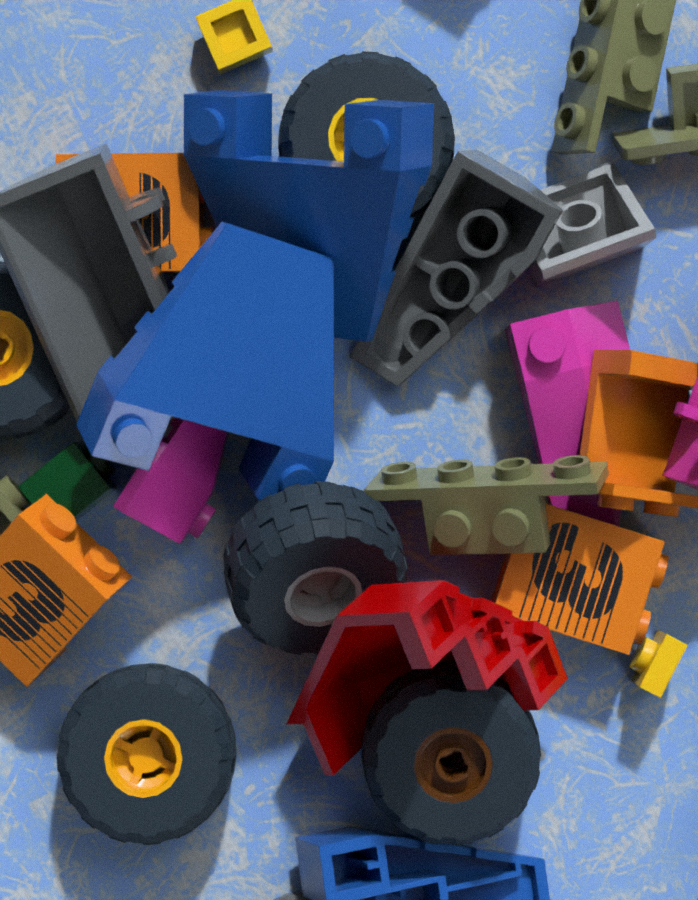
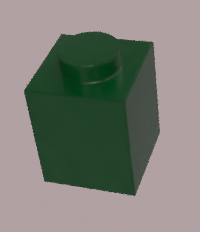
M72 442L22 482L18 488L31 504L47 494L57 504L67 508L77 521L117 489L116 485L109 478L116 470L109 460L91 456L89 450L82 443Z

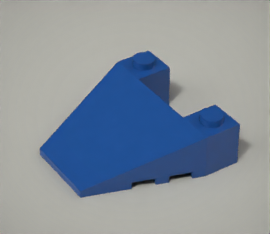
M218 90L184 94V157L216 226L218 227L223 221L330 257L334 261V338L364 342L373 340L396 270L392 268L401 241L404 238H408L414 220L410 215L421 185L426 184L432 167L434 103L373 100L345 104L343 162L272 156V93Z
M222 221L171 282L174 288L153 313L147 311L134 328L137 332L116 358L110 356L98 370L76 426L91 456L147 471L150 469L171 416L251 438L238 469L257 499L262 500L269 494L274 495L283 491L284 487L298 483L300 485L314 484V481L325 482L334 463V261L328 256Z
M351 826L295 837L303 896L311 900H550L545 860L539 857L467 845L455 846V844L441 843L437 845L421 841L418 837Z

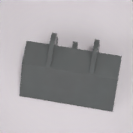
M107 144L54 164L0 191V254L76 422L79 419L98 370L110 356L116 358L137 332L134 327L147 311L153 313L170 293L159 265L177 257L173 244L152 251L139 220L163 206L162 201L165 200L161 188L151 189L129 197Z

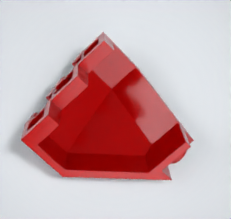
M444 580L371 585L335 617L286 725H304L324 775L334 776L362 748V736L368 714L374 702L385 691L386 686L398 676L401 677L413 669H432L438 662H446V660L456 661L467 690H487L500 677L509 684L515 701L524 711L539 710L568 679L549 627L534 620L523 621L512 616V610L483 597L471 598L459 592L460 587Z

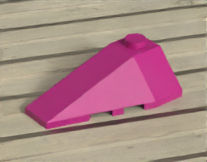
M618 300L567 309L511 323L504 329L538 464L553 463L561 457L580 455L594 349L630 350ZM598 494L547 496L549 505L620 527L621 509L597 506Z
M173 417L170 423L173 428L167 437L163 435L149 471L137 468L113 507L180 544L184 542L188 534L198 539L217 510L209 505L208 502L215 492L229 432Z

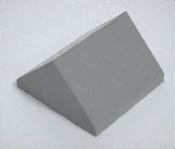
M614 163L541 189L546 196L563 209V212L535 263L528 269L535 288L640 250L657 238L654 226Z

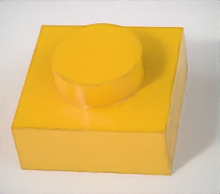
M232 0L195 16L220 75L273 52L270 40L252 0Z
M659 630L656 631L652 640L645 637L642 644L638 645L630 663V668L636 671L631 682L661 698L688 645Z

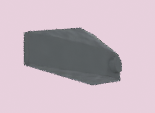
M479 150L458 151L395 269L396 273L373 340L368 342L357 341L349 357L396 386L402 385L535 263L563 209L527 178Z

